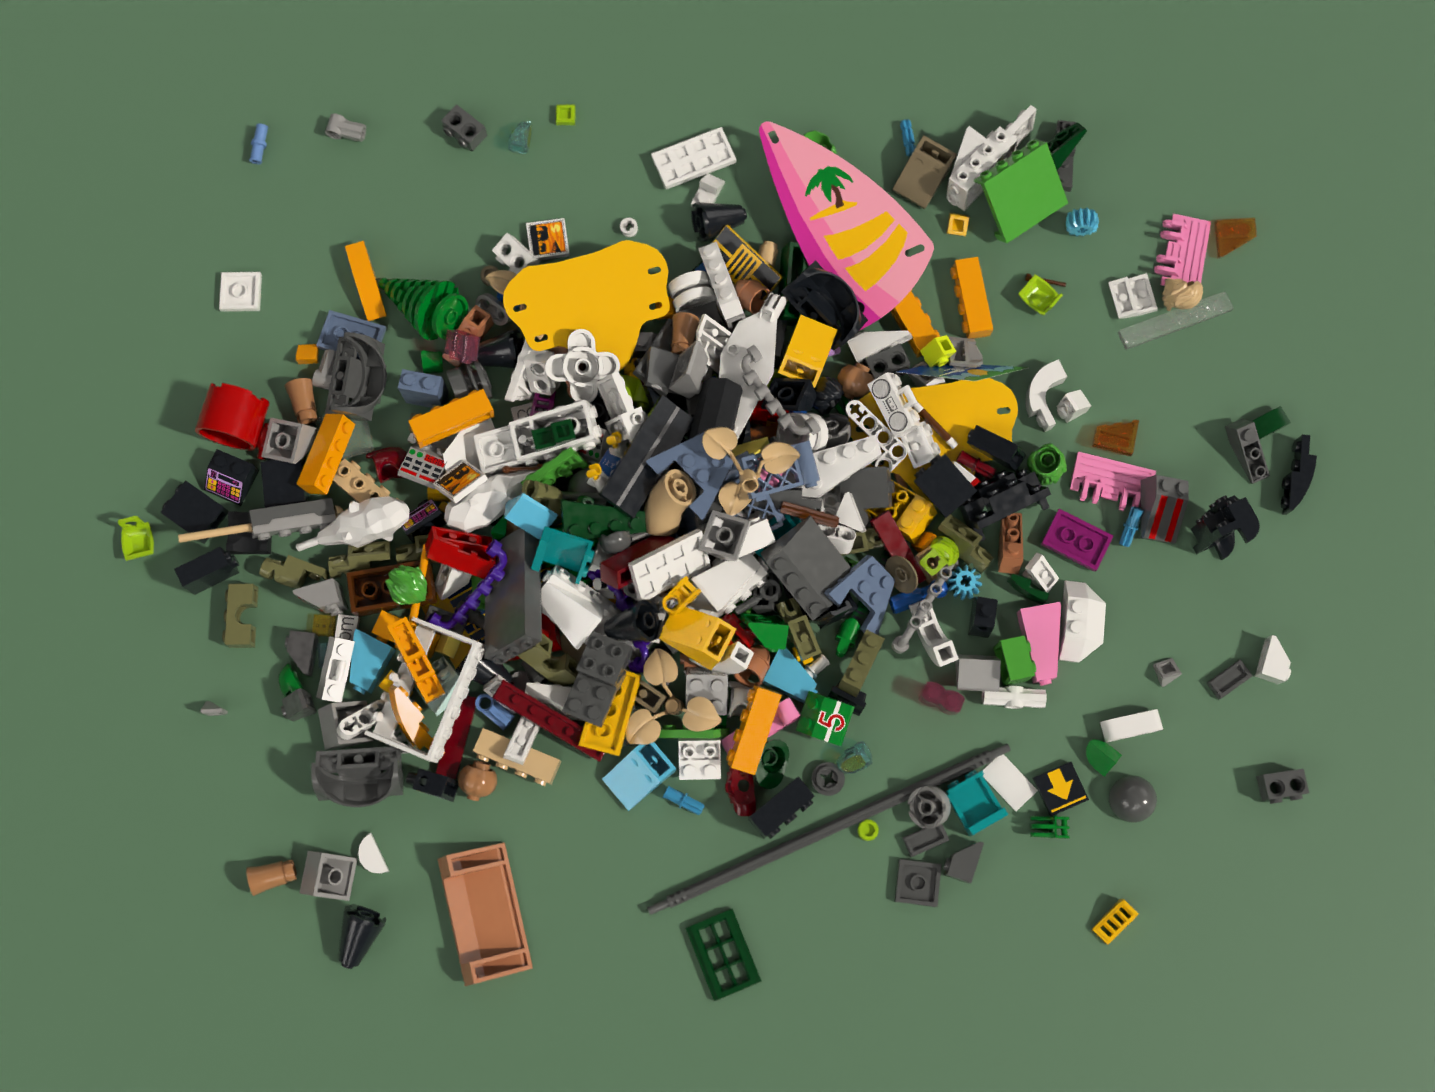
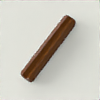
M783 501L780 505V512L801 519L811 515L816 523L836 528L839 524V517L787 501Z

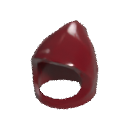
M387 447L366 454V458H371L374 461L380 484L393 478H402V476L398 475V471L407 455L405 450L400 447Z

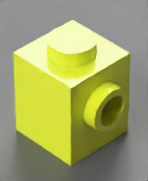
M947 335L934 338L920 350L929 367L944 366L949 362L948 359L957 352Z

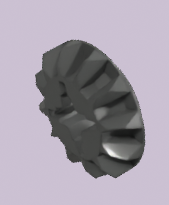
M825 762L814 769L811 780L817 792L822 795L831 796L837 794L843 788L845 776L843 770L838 765ZM832 771L833 773L831 774V779L834 780L836 784L829 782L824 787L825 780L822 778V776H827Z

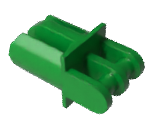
M853 618L842 622L835 637V640L839 641L835 651L838 657H843L848 647H854L860 632V624Z
M1030 816L1031 821H1049V824H1031V829L1049 830V833H1030V837L1070 839L1067 833V829H1070V826H1067L1069 817ZM1057 820H1061V826H1057ZM1057 829H1061V835H1057Z

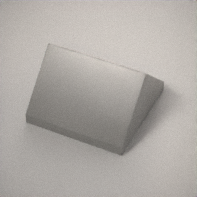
M712 510L698 549L723 561H737L751 521Z
M957 654L959 660L955 661L957 690L999 692L1001 660L998 657Z

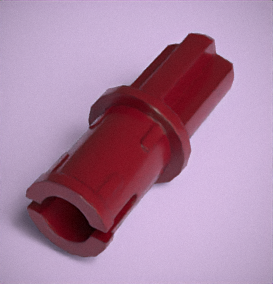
M963 450L956 459V462L971 469V472L975 471L988 479H991L995 474L996 470L980 461V458L976 459Z

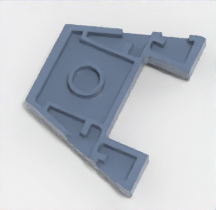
M704 432L646 461L659 476L673 462H677L704 490L689 506L702 521L705 519L719 489L734 464L727 455L723 459L717 460L706 453L702 443Z
M866 555L849 570V574L843 579H838V583L834 587L828 588L824 594L834 604L840 605L850 590L870 610L860 630L865 633L867 629L878 635L895 579L873 556Z

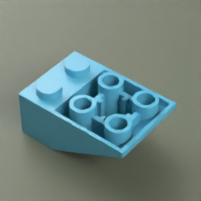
M654 742L647 745L639 744L602 780L625 808L630 811L676 771V767Z

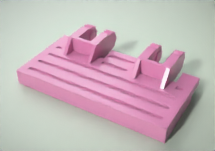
M1173 214L1172 220L1165 219L1162 225L1164 228L1177 230V232L1166 230L1161 232L1160 236L1162 239L1171 241L1167 243L1166 254H1159L1156 257V262L1171 265V267L1157 265L1154 271L1157 274L1165 275L1161 278L1160 285L1165 286V279L1169 277L1171 279H1182L1185 282L1199 281L1201 283L1211 221Z
M1078 451L1069 490L1078 492L1080 485H1082L1079 500L1085 501L1088 487L1094 488L1093 504H1097L1099 496L1118 501V496L1121 495L1119 510L1124 511L1126 508L1127 498L1131 497L1133 498L1132 506L1138 508V506L1141 507V480L1154 476L1156 471Z

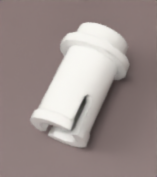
M821 654L810 665H806L805 670L812 679L817 678V674L829 666L830 662Z

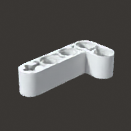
M850 401L845 408L846 414L869 437L877 435L878 439V434L882 431L889 435L886 443L879 442V446L884 452L881 457L876 459L874 467H878V463L881 460H886L889 463L891 472L906 457V446L897 437H894L892 432L860 401ZM851 404L853 406L859 405L858 411L861 414L864 411L867 413L861 418L860 422L856 420V418L860 417L857 413H850ZM868 417L874 420L875 424L872 429H866L863 425L864 420ZM897 445L903 449V454L900 457H895L892 454V449Z
M839 484L820 497L822 498V506L818 511L836 515L840 506ZM817 523L840 554L851 552L856 538V533L853 529L840 525L833 528Z

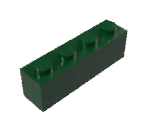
M789 242L781 250L780 275L783 279L779 282L778 295L781 297L784 296L781 291L807 268V261L798 243ZM788 300L778 319L787 320V325L795 326L801 314Z

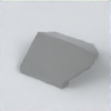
M948 336L957 351L948 359L949 365L977 368L983 364V357L976 346L975 339Z

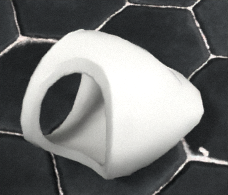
M728 681V687L731 688V697L727 718H731L732 716H740L742 710L746 709L748 704L747 694L753 688L744 686L739 682Z

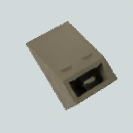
M923 136L892 191L926 209L952 168L957 154Z

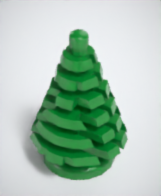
M382 278L379 281V287L385 290V294L397 306V309L405 315L404 317L412 324L414 329L426 340H435L438 337L444 340L453 338L463 319L468 314L467 300L459 295L458 287L454 288L455 284L451 281L398 278L391 280Z

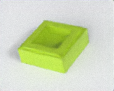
M556 105V125H575V105Z

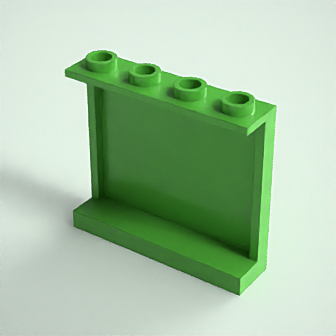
M1037 139L1029 141L1025 147L1012 152L1010 157L998 161L993 168L983 171L979 177L974 179L975 183L981 184L998 227V231L994 233L996 239L1004 243H1009L1068 204L1047 142Z

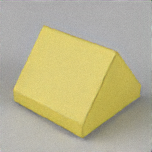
M442 634L435 652L454 659L461 641Z

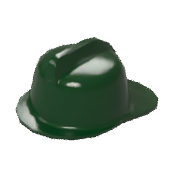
M773 739L764 746L755 776L759 785L765 789L777 787L784 777L790 753L788 746L782 740Z

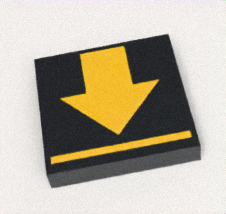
M1072 762L1033 778L1050 817L1089 800Z

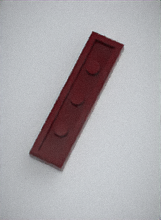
M886 510L870 520L889 556L898 555L907 559L917 573L918 584L926 580L927 578L891 513Z
M467 696L462 701L460 715L454 721L452 734L444 746L445 753L439 759L436 770L437 774L457 780L476 710V698Z

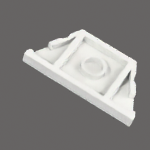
M526 339L521 353L518 355L515 370L511 374V382L505 396L506 401L530 400L535 395V392H530L523 360L532 350L527 344Z

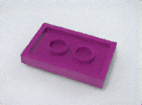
M1058 509L1041 545L1096 572L1113 535Z

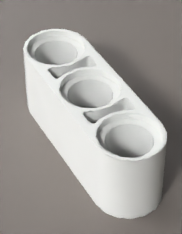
M1158 709L1100 722L1105 742L1163 730Z

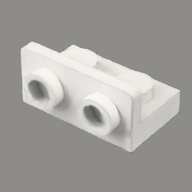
M925 421L920 422V427L901 438L907 448V454L914 469L929 463L936 455L941 453L939 445L932 438L933 431Z

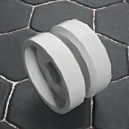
M688 272L676 277L668 284L670 296L674 299L673 305L676 313L717 300L713 288L710 287L711 282L707 272Z
M788 413L798 427L806 426L805 421L813 417L821 429L815 435L811 433L797 435L791 432L789 428L783 430L778 424L777 442L794 445L810 440L813 453L824 450L827 445L828 428L820 415L815 413Z

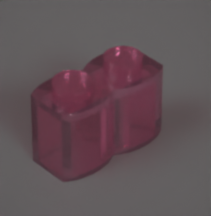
M447 329L444 353L449 355L450 359L471 364V361H477L480 336L461 330Z
M926 682L918 698L923 704L930 707H938L940 711L948 715H957L965 701L964 696L953 690H945L943 686L935 682Z

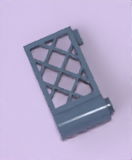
M810 440L791 445L799 452L800 457L782 476L768 472L765 481L758 478V482L762 484L761 490L756 494L754 492L748 493L749 500L754 499V503L766 500V495L801 485H805V488L817 486V481H820ZM761 453L738 460L742 470L748 469L746 461L751 460L757 465L754 470L756 473L760 461L764 459ZM789 471L794 474L796 483L792 484L786 480ZM772 476L780 480L776 488L768 484Z
M746 451L735 456V458L739 463L738 459L754 455V453L749 454V452ZM751 460L746 461L748 469L754 471L756 464ZM735 464L730 469L723 485L728 482H740V474ZM759 483L758 489L754 491L755 494L759 493L758 490L759 487H762V484ZM769 494L766 495L767 504L765 509L753 505V499L752 503L747 505L750 508L746 518L738 514L734 515L735 517L749 520L752 508L764 512L762 519H764L766 513L775 515L778 523L770 526L772 531L783 526L782 521L786 520L783 513L780 512V508L776 510ZM769 505L772 511L767 510Z

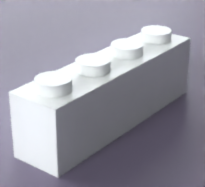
M717 241L699 248L725 320L744 313Z

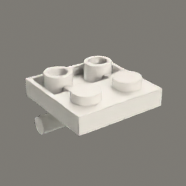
M678 738L679 780L721 779L720 738Z

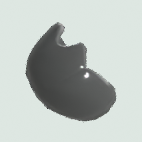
M617 531L608 536L602 534L601 538H598L601 548L609 554H618L626 550L631 544L629 531Z

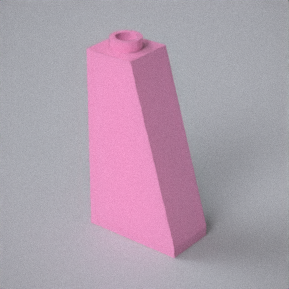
M1060 602L1023 608L1017 612L1021 635H1025V639L1030 642V658L1034 660L1036 665V672L1032 682L1033 684L1039 683L1040 686L1052 684L1051 680L1057 678L1061 616Z

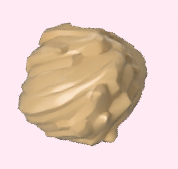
M1166 278L1162 293L1164 295L1162 297L1164 306L1167 307V311H1171L1173 307L1178 309H1191L1195 307L1202 298V284L1199 281L1185 282L1182 279Z

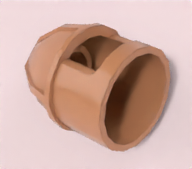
M742 279L738 280L734 285L742 309H746L753 315L758 313L764 304V301L760 299L762 291L766 290L768 295L771 292L757 280Z
M761 645L749 648L754 654L747 669L733 674L735 679L744 686L753 688L754 685L760 686L770 668L769 651ZM753 674L758 676L760 681L752 683L748 679Z

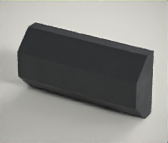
M713 377L702 384L689 439L708 429L718 427L734 429L743 391L741 385L727 378Z

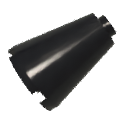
M698 202L693 204L692 207H695V210L691 211L693 229L695 233H699L700 237H697V239L701 242L718 236L726 225L733 229L744 224L747 219L745 208L735 204Z
M513 329L472 346V349L469 351L471 362L478 360L482 366L515 369L518 355L521 353L524 344L523 338H519L517 334L520 331Z
M640 600L606 620L604 633L607 637L615 640L652 642L658 639L662 633L663 621L659 620L658 616L660 610L654 602Z
M481 639L478 641L482 644H485V642H483ZM484 652L483 658L477 664V672L472 681L484 686L499 674L513 685V676L504 665L495 664L493 661L485 659ZM468 655L465 656L455 670L459 675Z
M352 905L345 907L338 956L341 966L348 969L359 966L385 926L386 918L380 919V913L362 906H357V909H351Z

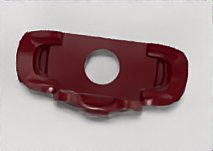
M729 766L725 791L730 798V803H733L734 811L737 815L751 816L756 811L753 775ZM740 780H746L749 783V789L746 792L738 789V782Z

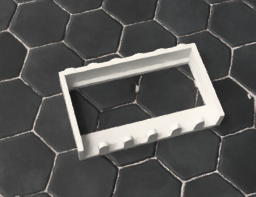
M413 617L412 621L418 623L415 634L426 655L436 632L472 645L428 753L392 739L398 722L393 713L389 693L383 692L381 695V699L386 701L382 712L376 711L373 714V719L377 720L374 731H365V735L427 761L438 763V760L444 754L445 743L452 734L453 723L460 715L462 701L468 695L469 684L476 675L477 664L484 656L485 644ZM399 653L397 660L402 662L398 673L392 672L390 674L389 680L394 681V686L398 688L400 686L408 692L407 698L409 699L415 681Z

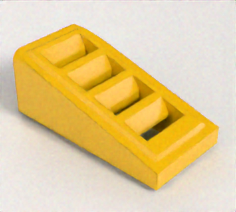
M1119 899L1091 930L1108 945L1137 917L1138 912L1124 899ZM1121 907L1129 914L1127 917L1119 910ZM1116 914L1123 921L1120 923L1113 915ZM1108 920L1117 927L1115 930L1107 923ZM1102 926L1111 933L1109 936L1101 929Z

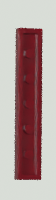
M502 680L492 697L494 700L598 762L601 761L605 754L604 752L579 746L583 731L582 726L507 681Z

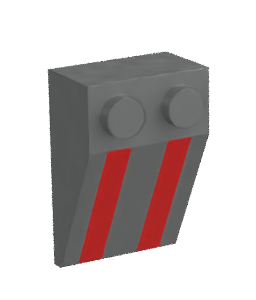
M1154 475L1141 480V509L1144 510L1141 516L1142 539L1171 544L1176 543L1189 501L1188 481L1161 475Z

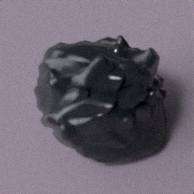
M828 376L820 378L814 388L817 397L812 407L818 410L821 415L828 414L840 402L842 395H844L842 385L836 379L829 378Z

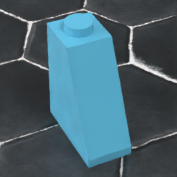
M356 629L353 638L355 644L351 659L349 682L355 685L353 687L354 690L362 694L366 691L372 694L396 650Z
M787 648L785 650L778 649L763 680V684L801 703H805L808 691L818 692L815 689L817 683Z

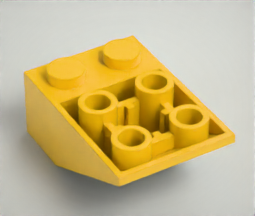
M800 315L779 365L778 373L789 378L811 379L812 385L815 388L838 329Z
M894 481L895 492L892 493V507L868 509L867 512L875 518L888 510L904 539L915 545L936 516L937 511L933 503Z
M685 607L677 615L668 616L659 639L707 669L712 670L720 662L736 628L718 617Z

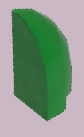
M289 663L286 664L281 670L278 680L284 697L299 688L305 690Z
M1093 739L1089 741L1086 747L1088 762L1104 777L1122 756L1113 747L1100 740Z

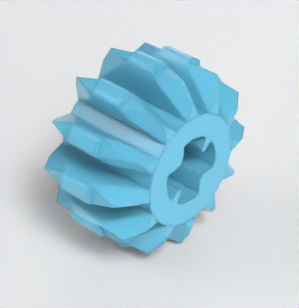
M1073 209L1072 212L1067 213L1065 226L1070 235H1082L1084 237V235H1091L1092 232L1097 231L1099 217L1093 209Z
M967 565L963 567V571L958 566L955 569L956 572L952 571L951 578L947 580V583L951 584L948 591L955 590L954 597L961 594V600H964L966 595L969 599H972L973 593L978 594L980 592L977 587H981L982 582L976 580L981 576L980 574L974 576L975 568L969 572ZM963 579L964 581L967 580L968 582L966 587L965 584L962 585L960 583Z

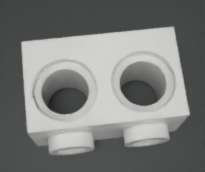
M508 233L503 236L492 250L497 255L495 257L496 260L502 265L507 264L510 267L508 271L518 274L527 266H534L540 263L523 244ZM511 247L510 253L506 255V250ZM524 260V265L519 268L520 261Z
M532 349L523 359L530 392L551 396L559 388L561 381L558 382L550 379L545 372L546 361L554 355V352L546 350L535 351Z

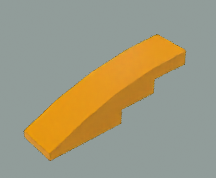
M360 241L346 245L345 249L367 321L387 316L365 242Z
M407 617L388 625L387 628L426 704L445 695V691Z

